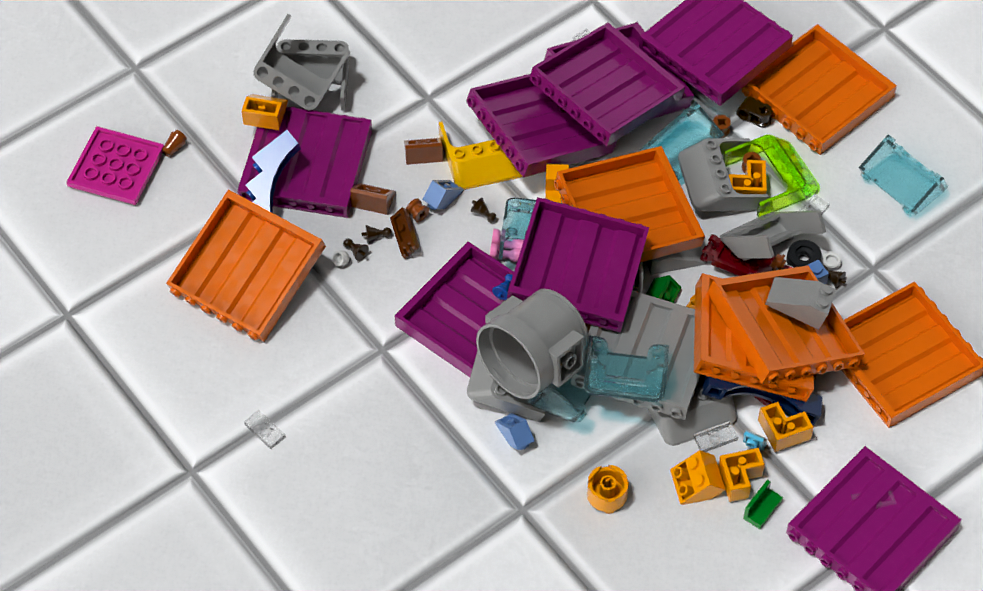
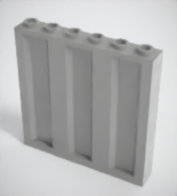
M632 290L621 333L591 325L588 332L589 344L585 351L586 366L572 377L571 385L685 420L701 374L694 373L695 309Z

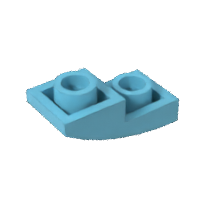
M746 430L743 442L752 449L759 448L764 451L767 445V438Z

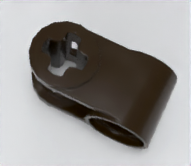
M746 97L736 110L737 116L744 121H748L761 128L771 125V106L752 97Z

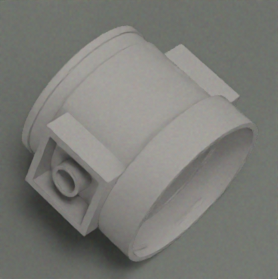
M550 289L537 290L524 301L512 295L485 316L486 324L477 333V350L484 367L504 390L518 398L531 399L551 383L559 388L586 366L585 351L589 344L586 325L577 309L561 294Z

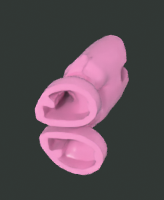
M493 229L490 256L496 260L509 259L510 261L517 262L524 240H505L501 237L499 229Z

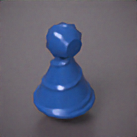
M507 274L505 281L492 289L493 294L498 299L507 300L509 286L513 277L512 274Z

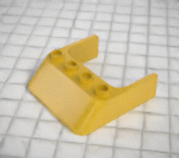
M438 122L439 137L442 141L453 181L459 187L466 190L523 177L495 140L454 147L448 141L443 122Z

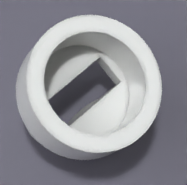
M334 252L333 262L336 266H344L349 262L350 257L347 252Z

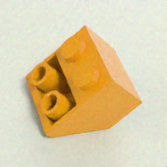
M256 94L247 96L241 110L243 125L279 130L288 100Z
M699 450L670 469L679 502L682 505L711 500L725 491L715 455Z

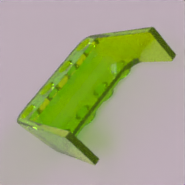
M764 135L724 151L723 160L725 166L743 160V156L748 152H755L757 154L764 152L785 182L787 190L784 193L759 202L757 209L758 217L813 197L820 190V185L792 144L785 139L773 135Z

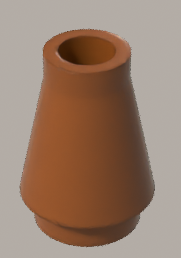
M179 130L171 132L162 149L163 154L170 157L186 144L187 137Z

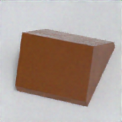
M441 138L404 141L406 165L443 162Z
M359 183L350 190L351 206L388 215L395 191Z

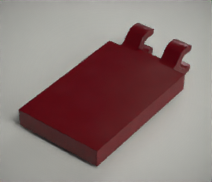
M714 234L710 235L707 246H704L700 257L702 261H712L711 265L738 276L772 271L773 268L770 265L775 256L773 258H752L743 261L742 258H738Z

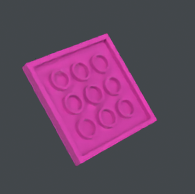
M96 126L66 182L67 186L136 205L163 153L164 144Z

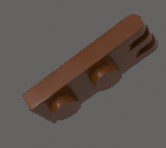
M402 207L390 217L401 255L404 259H407L420 247L408 210Z

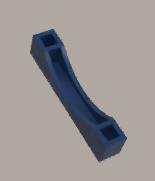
M704 375L702 395L720 400L734 395H752L769 400L772 403L779 402L781 408L790 416L805 411L813 426L821 417L822 396L811 393L805 402Z

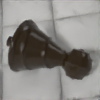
M483 198L472 201L474 205L470 210L471 212L486 216L487 221L490 223L496 221V214L489 213Z
M366 225L365 232L361 233V235L366 236L367 243L382 235L387 238L390 237L392 230L388 227L379 230Z
M346 238L343 242L344 247L351 248L357 261L363 260L369 252V247L366 244H354L350 238Z
M823 265L828 271V278L835 288H838L841 283H846L844 280L846 272L829 271Z

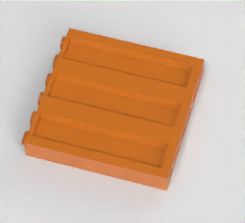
M817 24L795 40L790 49L746 84L741 91L746 97H752L771 106L772 114L770 116L779 121L784 128L794 133L810 149L821 155L895 96L897 85Z
M662 146L557 172L554 186L560 192L562 204L649 227L640 262L702 246L705 235Z
M228 189L166 284L170 288L169 292L176 297H180V295L185 297V301L193 306L197 304L201 306L200 309L210 315L212 312L217 315L216 318L221 322H230L231 326L237 331L241 332L244 330L248 332L247 335L256 341L260 339L265 342L326 245L322 239Z
M809 265L716 279L711 284L708 290L710 299L728 329L736 337L747 356L749 364L757 372V377L761 384L775 383L782 378L791 380L802 376L807 377L812 373L824 374L825 372L840 371L846 368L853 369L860 364L861 359L865 355L833 303L831 304L828 316L819 330L765 305L775 277L818 281Z
M702 273L695 285L694 373L806 402L814 390V374L791 380L782 378L775 383L761 384L757 377V372L749 364L745 352L732 331L728 329L710 299L708 290L714 280L722 278Z
M915 281L844 319L845 324L865 355L857 367L841 370L888 428L983 375V358L976 354L971 344L963 339L959 330L951 325L947 316L939 311L935 302L927 297L923 288L919 287Z

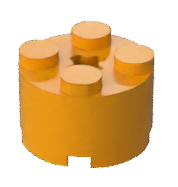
M614 465L595 468L588 478V501L594 508L607 514L620 509L625 504L628 495L626 473Z

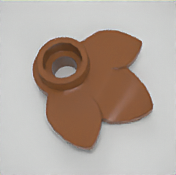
M778 253L770 265L773 268L772 271L783 268L786 263L784 254L780 255Z

